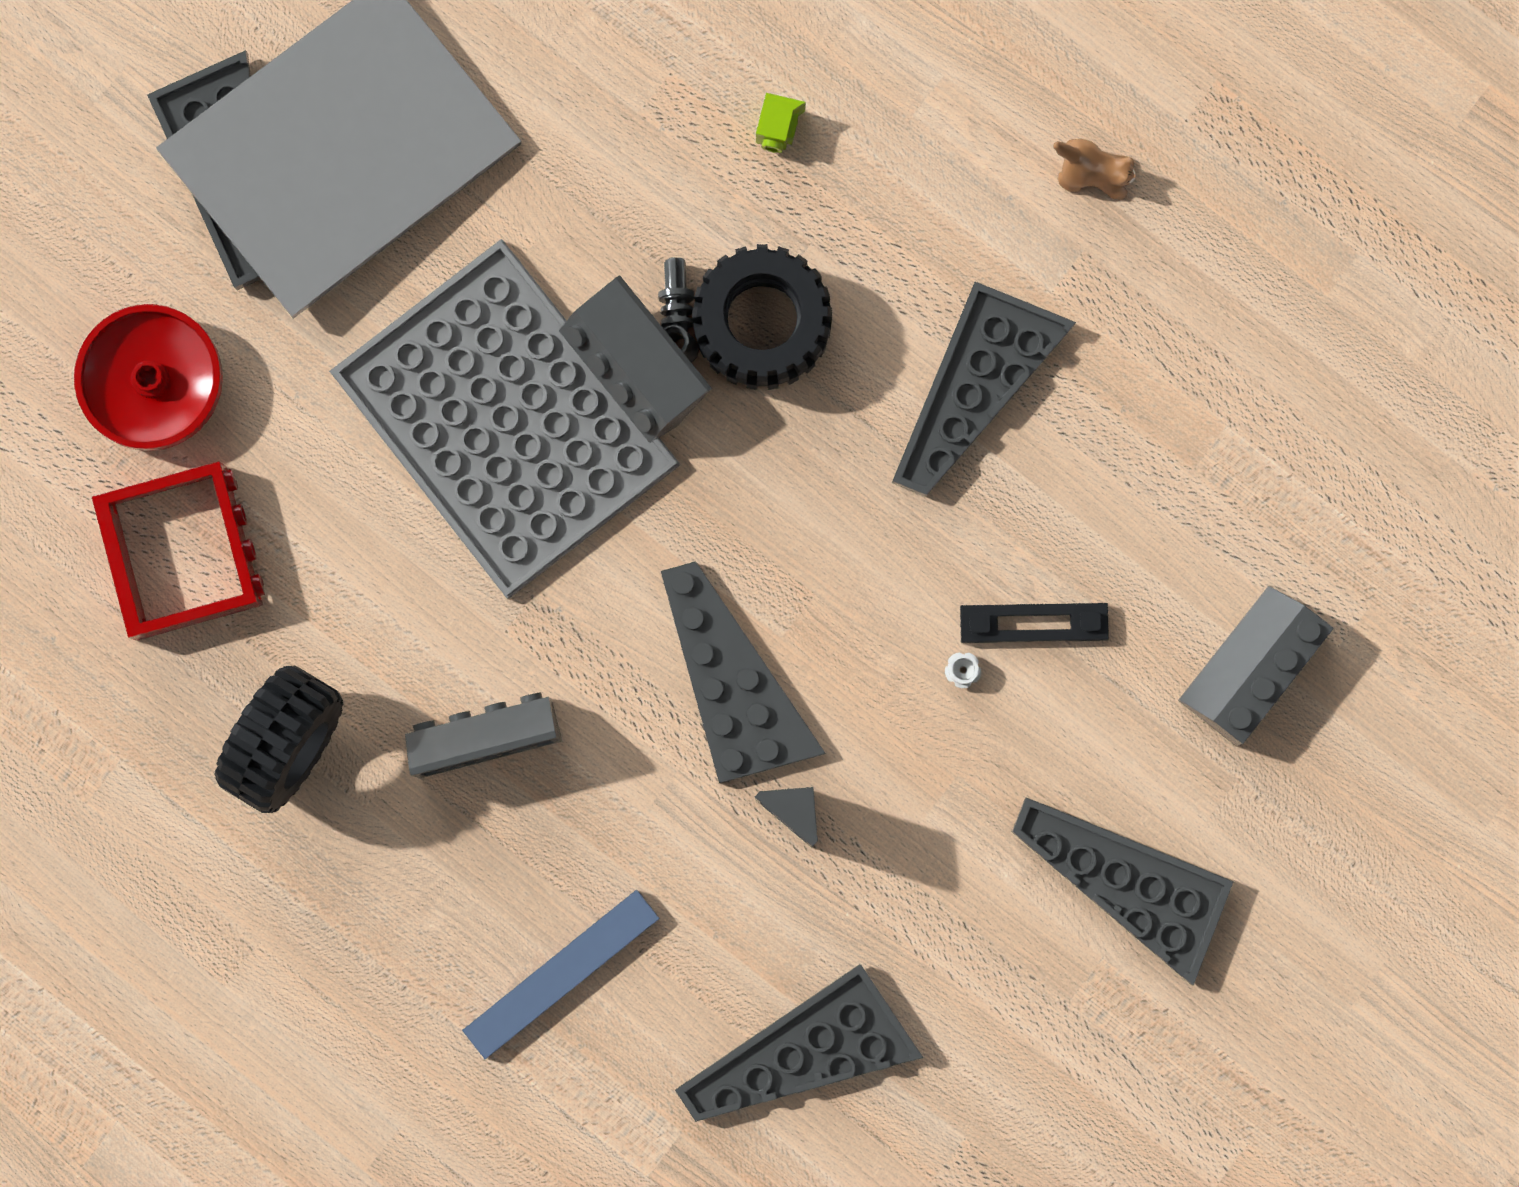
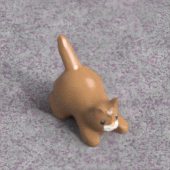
M1082 138L1071 139L1066 143L1057 141L1053 144L1056 153L1064 158L1062 171L1058 174L1057 179L1059 185L1066 191L1079 192L1085 186H1093L1115 200H1123L1127 197L1128 191L1124 186L1131 184L1136 177L1133 169L1135 163L1131 157L1102 151L1092 141Z

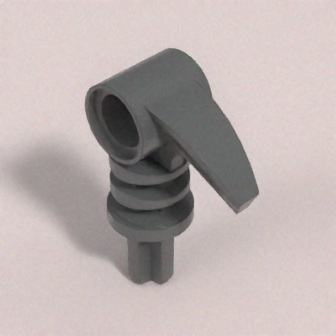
M671 257L664 262L665 289L658 292V301L666 304L660 309V313L666 316L661 320V326L674 342L684 339V346L681 351L692 363L699 353L698 342L688 333V328L693 326V319L688 317L692 314L693 307L687 304L694 300V291L687 289L685 260L683 258Z

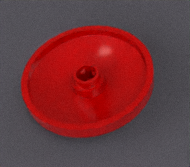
M157 304L130 306L118 310L103 319L84 340L74 368L76 397L83 414L91 425L111 441L130 449L142 451L167 449L179 445L194 436L203 428L214 413L221 396L223 384L221 359L208 333L183 312Z

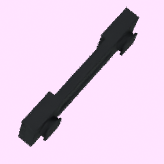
M1108 603L960 606L961 643L1109 640ZM1070 615L1071 629L998 630V616Z

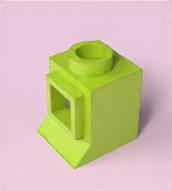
M766 93L756 130V143L761 144L762 149L772 153H782L783 150H786L787 144H793L798 116L805 112L806 102Z

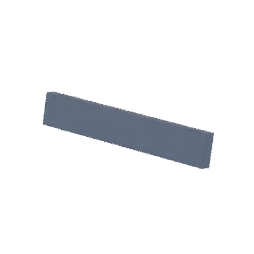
M635 890L462 1031L482 1057L487 1059L659 920V916L639 891Z

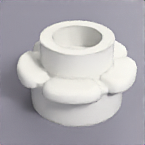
M958 652L948 659L949 664L945 668V675L948 681L955 683L956 687L968 688L972 682L975 683L979 680L981 668L978 667L979 660L975 655ZM960 667H965L967 669L966 673H961Z

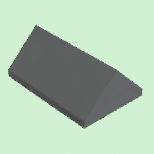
M813 787L758 792L755 796V800L811 848L816 844L818 838Z

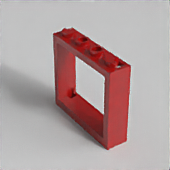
M220 461L92 496L128 638L138 641L263 606L261 596L265 595L264 582L260 574L255 575L252 561L257 559L255 548L251 539L246 540L242 527L247 525L246 514L242 504H236L233 491L238 490V484L234 479L232 469L227 470V466ZM213 478L243 594L146 621L116 505Z

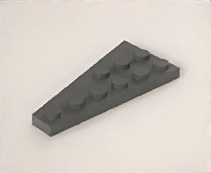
M245 50L147 94L167 139L251 77L249 55ZM192 194L234 288L240 290L261 280Z
M975 281L892 483L926 497L1074 327L1076 322Z
M697 562L662 570V579L719 784L826 754Z
M1025 797L1012 833L1193 986L1234 881Z
M859 964L676 1088L675 1091L696 1122L758 1103L768 1102L783 1096L800 1093L858 1075L921 1059L923 1056L862 965Z

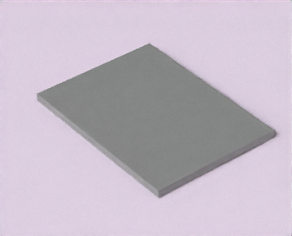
M352 0L157 146L156 149L294 319L520 146L521 140L407 0Z
M500 239L329 372L504 596L509 599L680 466V463L660 438L651 443L647 441L575 350L569 345L559 332L566 319L506 243Z

